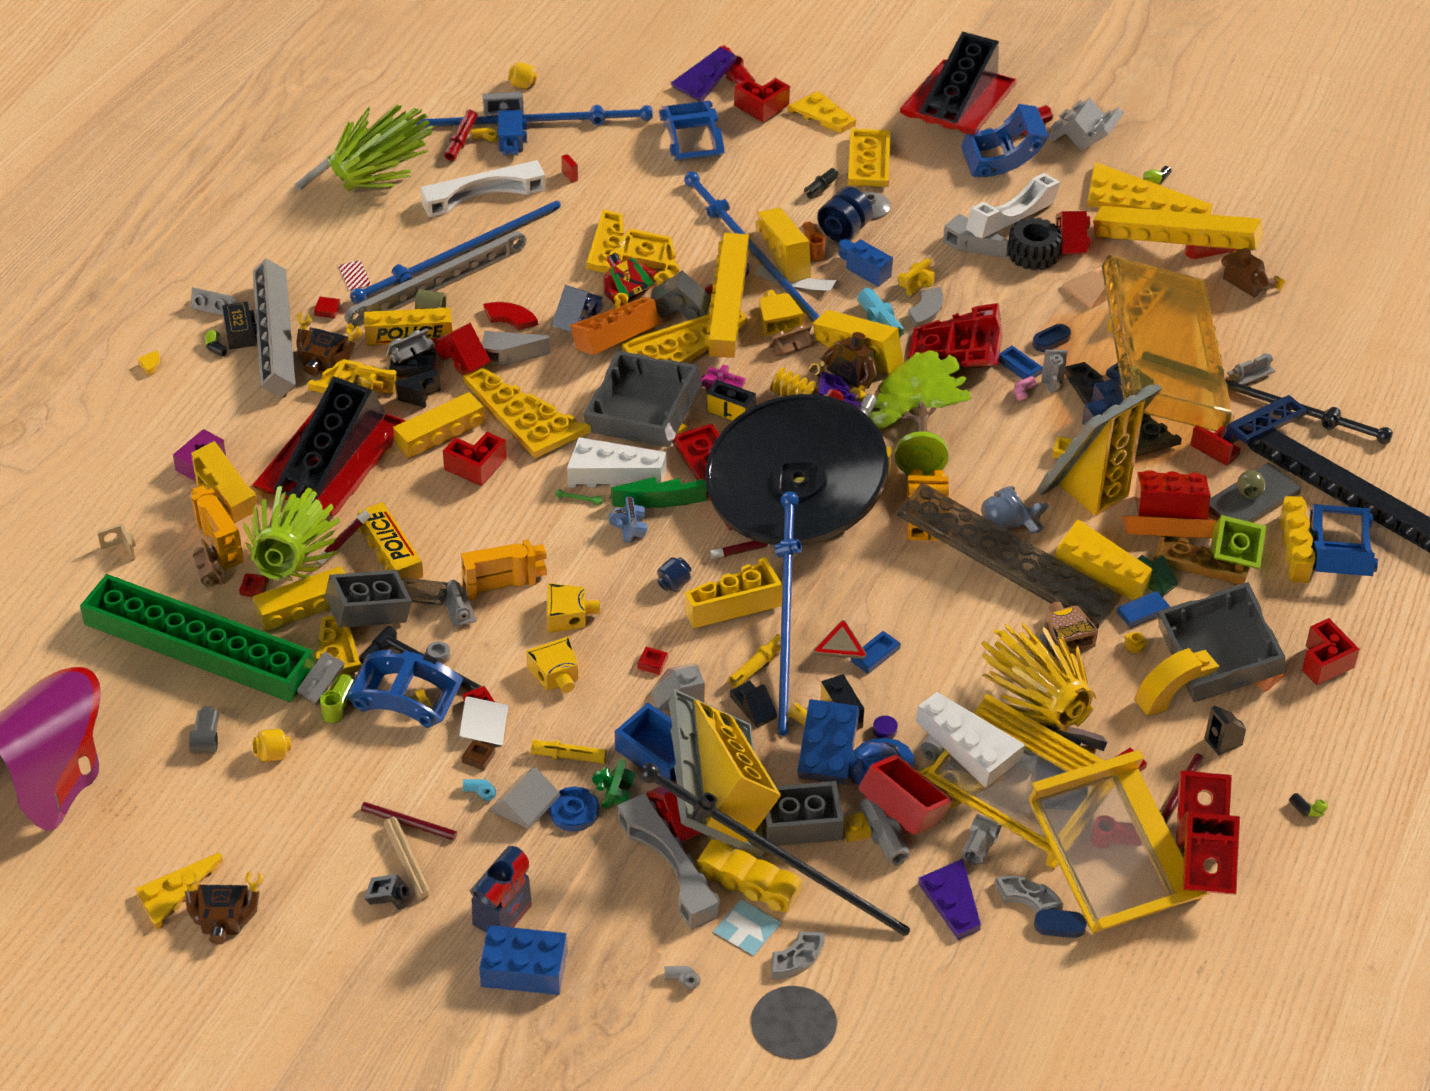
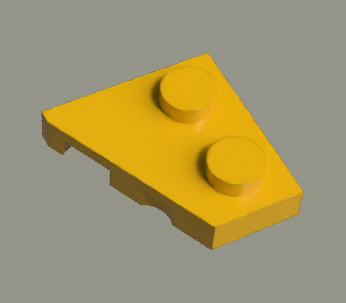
M343 359L337 362L334 367L322 372V377L317 381L310 380L308 382V390L324 393L333 376L356 384L357 366L363 365V363Z

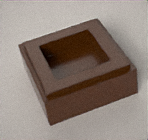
M473 740L462 755V763L484 771L496 753L495 747Z

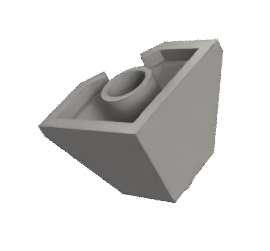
M689 663L667 668L651 690V696L658 710H669L670 694L674 689L704 702L705 683L698 665Z

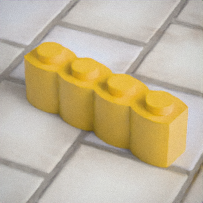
M1285 496L1279 525L1283 530L1282 542L1286 547L1285 560L1289 564L1287 574L1291 582L1309 583L1316 556L1311 548L1313 538L1308 531L1310 521L1306 515L1307 504L1303 497Z
M716 839L710 840L697 860V871L699 874L702 873L706 880L720 882L723 887L730 891L742 892L752 901L765 902L774 911L788 913L802 891L803 879L798 875L779 869L765 860L756 859L745 851L733 849L728 844Z

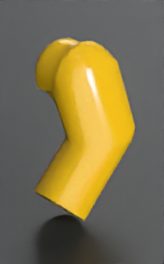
M491 127L471 129L472 139L483 138L493 143L498 140V131Z

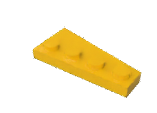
M605 209L602 210L585 269L601 272L602 262L606 261L610 252L616 249L619 241L624 237L623 214Z

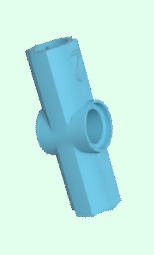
M869 287L862 289L860 294L857 295V301L867 312V319L898 328L900 338L904 334V328L895 318L891 304L888 302L883 303L875 291Z

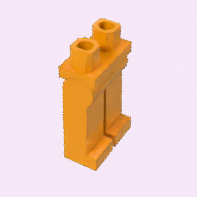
M912 469L910 475H908L906 490L908 496L907 540L928 541L929 503L931 541H952L953 519L951 518L949 500V476H945L943 470H934L932 476H923V471ZM912 528H922L924 532L915 534L912 532ZM935 529H945L947 532L945 534H937Z
M202 485L192 489L191 500L196 526L199 530L202 529L206 536L211 537L216 545L218 561L223 570L244 562L239 529L217 499L213 488L206 490Z
M527 539L522 540V544L516 543L461 553L462 586L466 590L469 601L477 599V593L510 585L523 586L526 583L529 586L536 585V577L547 575V568L544 559H547V553L544 544L531 546L530 540Z

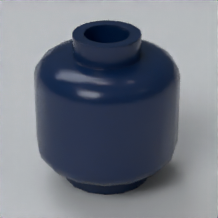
M671 557L658 568L657 575L659 579L657 582L665 591L670 589L677 592L691 580L690 572L692 569L683 558Z

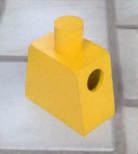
M768 290L759 299V318L764 337L775 335L779 332L787 333L798 326H803V312L788 293L776 295L775 291Z

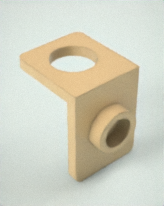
M123 523L97 532L101 549L124 542L131 559H135L133 549L136 546L132 533H127ZM109 533L117 534L111 541L104 540V537Z

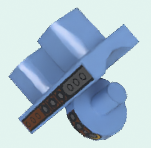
M626 497L625 507L622 509L615 508L608 518L612 526L618 529L622 528L623 541L630 543L633 537L644 538L648 528L647 523L642 522L645 514L644 506L634 505L633 498Z

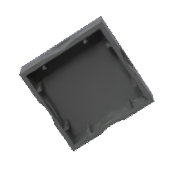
M617 351L605 373L601 386L595 391L583 413L585 422L591 426V433L669 448L702 385L699 367L689 363L658 360L645 355Z
M1249 582L1216 592L1204 599L1188 601L1158 611L1159 629L1171 655L1190 648L1193 653L1206 650L1219 665L1217 673L1213 672L1211 675L1191 680L1185 684L1193 702L1285 673L1286 657L1272 629L1264 620L1261 606Z

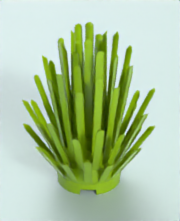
M396 104L369 129L366 127L369 124V120L366 119L369 116L370 107L360 116L355 126L353 121L351 123L349 120L347 121L334 153L327 157L335 175L339 176L342 181H345L343 186L347 191L350 192L356 187H394L392 183L370 182L411 177L409 174H406L412 172L409 169L376 175L372 174L397 167L399 163L429 152L427 150L418 153L414 152V150L425 146L426 143L422 139L433 133V131L429 130L434 126H429L422 130V128L429 124L428 120L415 125L427 117V114L424 113L413 119V117L421 113L422 109L413 108L407 113L405 110L393 119V115L402 107V105L398 106Z
M279 486L276 490L269 526H267L266 499H263L261 502L262 531L256 505L253 508L252 533L247 524L243 523L244 530L253 547L247 542L246 546L251 552V555H249L250 559L256 563L262 575L277 580L284 578L288 581H294L290 576L304 579L310 576L298 572H313L318 570V567L322 564L303 563L331 558L338 553V551H332L306 558L307 554L334 542V538L324 541L334 534L335 530H331L309 545L320 535L337 525L340 519L336 518L329 523L325 520L332 511L333 505L330 504L323 510L319 500L316 499L312 503L317 493L312 491L311 488H307L301 498H296V494H291L280 515L286 492L281 496L282 486Z

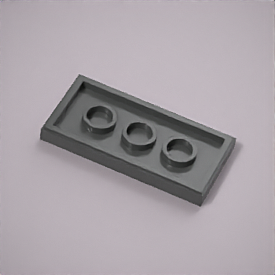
M1268 462L1255 470L1261 473L1266 481L1265 491L1259 497L1248 499L1242 496L1238 491L1236 482L1210 498L1209 512L1218 519L1223 515L1253 523L1282 505L1285 496L1300 494L1301 487Z

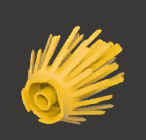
M1022 623V628L1030 636V639L1023 632H1020L1018 635L1007 624L1004 625L1032 655L1004 630L994 629L993 632L1019 657L999 641H996L994 644L999 651L986 641H982V646L993 655L991 657L983 653L982 657L986 660L985 662L1019 686L993 671H989L991 676L988 674H982V676L1026 700L1023 701L1001 694L1003 699L1023 707L1006 705L1029 718L1037 719L1034 721L1042 725L1058 726L1063 731H1069L1067 728L1072 725L1080 726L1089 717L1093 710L1091 702L1093 698L1096 699V694L1088 687L1079 647L1077 646L1075 649L1077 665L1075 656L1072 653L1070 654L1063 635L1059 638L1058 643L1064 657L1047 629L1043 628V633L1060 661L1059 663L1040 639L1024 623Z

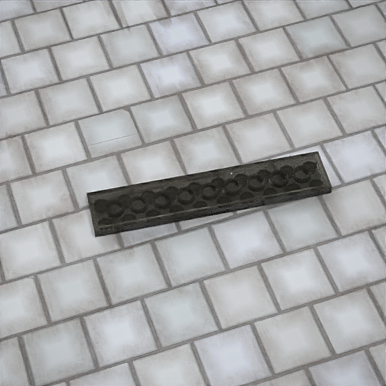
M924 483L919 485L898 510L897 516L1047 602L1051 604L1061 602L1064 608L1078 606L1097 629L1100 628L1121 599L1122 595Z

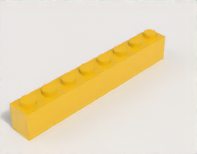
M1101 206L1093 219L1095 236L1103 238L1231 249L1247 248L1256 251L1263 237L1261 218Z
M724 233L723 241L718 243L717 267H715L713 293L711 294V306L714 307L709 308L708 334L705 337V347H709V356L735 358L748 258L749 234Z

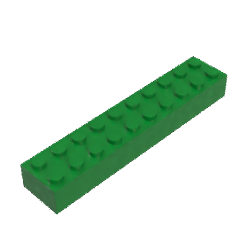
M106 574L80 605L83 622L86 626L290 703L298 694V687L315 665L313 650L109 574Z

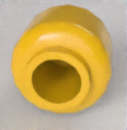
M516 62L510 67L508 80H510L512 86L527 90L531 84L535 85L538 73H534L533 65Z
M281 729L259 731L252 741L254 756L258 757L262 762L283 760L286 757L287 751L291 750L290 737L286 736Z

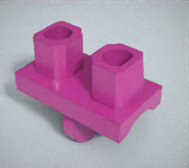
M722 365L720 370L709 367L706 375L701 378L702 386L706 387V392H708L716 379L740 388L744 386L746 378L729 373V366Z

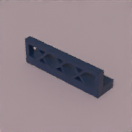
M1287 395L1228 423L1223 439L1231 444L1239 440L1247 444L1305 416L1308 410L1293 397Z

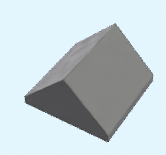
M533 767L523 773L491 806L490 810L499 816L530 829L558 799L560 792L536 767Z

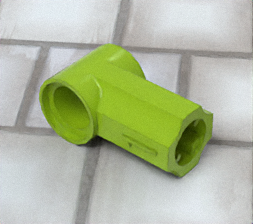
M341 674V676L336 677L329 691L323 693L320 697L322 718L327 723H337L344 717V708L349 701L345 696L354 681L349 675Z

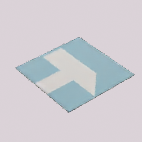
M740 899L713 932L754 956L782 922Z

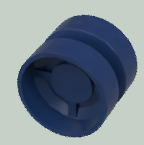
M843 187L818 210L817 220L821 230L830 239L836 242L844 239L851 240L872 219L873 209L870 201L861 191L852 187Z

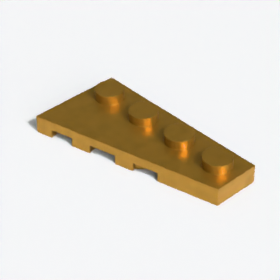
M1160 536L1153 558L1154 564H1159L1163 567H1171L1187 573H1195L1239 585L1245 583L1249 567L1213 559V554L1209 548L1192 546L1189 544V540L1182 537L1177 540L1170 536Z

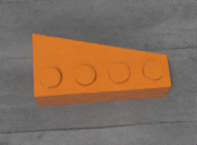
M643 297L571 324L570 328L576 349L586 354L595 355L637 334L651 331L654 329V326L661 323L654 299Z

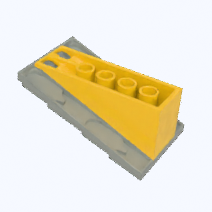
M1152 384L1140 390L1136 396L1131 395L1119 405L1116 404L1110 407L1102 415H1096L1086 422L1078 437L1072 439L1065 453L1057 459L1052 470L1046 472L1036 491L1042 495L1059 485L1095 516L1127 498L1130 491L1143 412L1162 390V387L1158 384L1154 386Z
M674 689L670 694L669 710L672 721V728L670 730L676 759L674 768L677 784L697 797L703 796L704 793L713 794L717 798L716 809L764 837L762 821L781 794L754 752L751 724ZM677 797L681 824L689 828L692 827V829L710 837L712 836L726 844H732L733 847L749 854L752 853L756 857L762 858L765 854V850L711 817L707 818L704 822L697 821L692 816L693 806Z

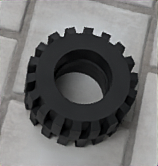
M1029 217V219L1024 218L1020 222H1015L1009 232L1008 256L1010 260L1015 262V265L1022 266L1024 269L1043 270L1045 267H1052V264H1055L1057 259H1059L1062 240L1061 230L1057 228L1056 224L1042 218Z

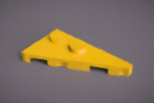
M220 852L136 888V893L156 930L163 925L162 921L171 911L175 913L180 908L182 902L186 900L185 891L187 890V885L183 883L181 874L185 872V881L191 882L194 879V870L198 876L195 889H198L202 879L208 873L213 874L218 869L219 864L223 862Z

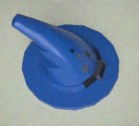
M890 738L872 739L860 744L853 750L849 776L859 786L870 765L898 754L914 767V755L910 748L899 740Z

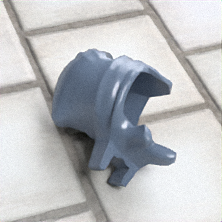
M1013 485L995 491L994 496L983 501L981 505L982 519L994 533L1000 536H1004L1010 529L1025 525L1032 534L1035 532L1039 533L1044 529L1039 519L1048 509L1049 504L1047 502L1044 504L1035 503L1031 508L1026 507L1014 491Z

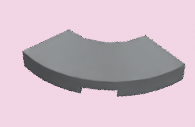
M940 287L920 291L921 301L916 306L908 309V315L915 328L933 321L940 309H942L943 293Z
M1022 876L995 878L994 884L1004 903L1017 902L1025 904L1036 913L1042 909H1063V902L1058 895L1042 883L1039 885L1026 880L1027 877Z
M799 931L798 938L791 947L783 951L772 952L771 979L792 977L811 967L821 955L825 943V932Z

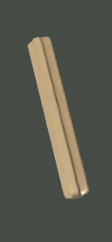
M391 817L384 821L385 829L416 897L420 900L428 898L430 896V889L397 818Z

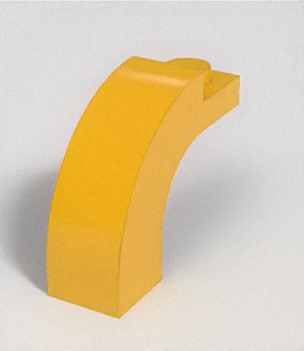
M1190 648L1179 651L1165 659L1147 675L1138 688L1134 701L1147 716L1167 711L1172 697L1183 685L1191 680L1211 675L1213 672L1217 673L1219 665L1206 650L1193 653Z

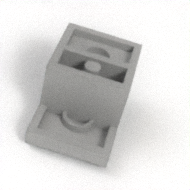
M1091 98L1085 101L1080 100L1071 110L1067 108L1059 115L1060 119L1051 126L1052 130L1049 133V138L1053 142L1067 134L1076 146L1083 151L1109 135L1124 112L1118 107L1113 111L1109 109L1103 113Z

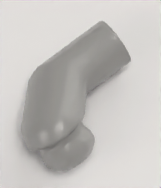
M664 966L665 979H678L688 989H695L699 986L700 977L690 966Z

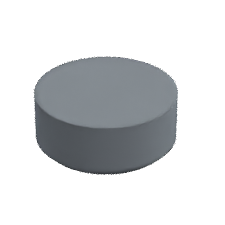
M433 642L427 646L426 656L444 664L450 659V647L445 642Z

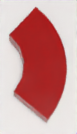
M489 302L483 304V309L491 323H509L518 331L538 325L536 316L520 305L509 302Z

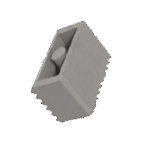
M522 92L482 94L483 111L486 117L488 115L490 117L492 115L498 116V111L522 110L524 113Z

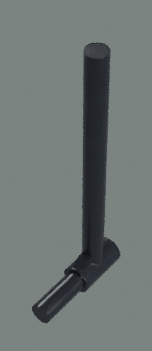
M390 625L359 656V660L363 664L368 654L392 647L401 653L409 651L424 655L423 660L433 664L437 662L397 640V632ZM459 674L464 678L461 686L472 691L482 687L478 683Z

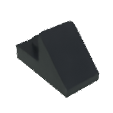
M434 369L395 381L397 400L426 407V395L440 391L438 371Z
M748 681L730 690V698L757 728L777 718V712L764 684L755 687L751 681Z

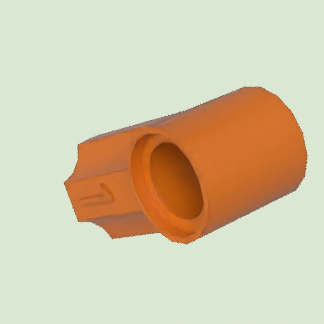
M811 221L804 222L799 229L809 240L810 259L815 261L824 259L826 256L825 235L819 232L816 224L811 223Z

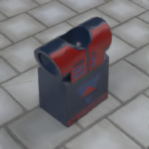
M515 846L505 848L470 889V893L473 896L472 925L486 933L488 925L514 927L532 906L529 876L526 874L529 869V860L520 848Z

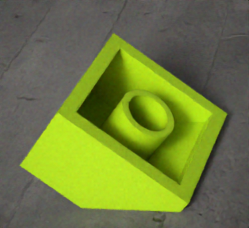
M1221 515L1213 529L1211 541L1213 559L1259 570L1266 526Z

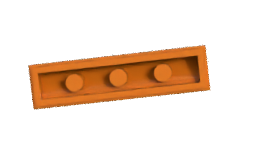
M1122 516L1126 533L1135 535L1212 538L1216 520Z

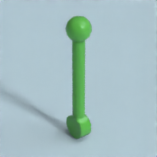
M561 489L555 492L558 498L568 497L590 501L594 505L602 504V497L600 496L593 498L566 493Z

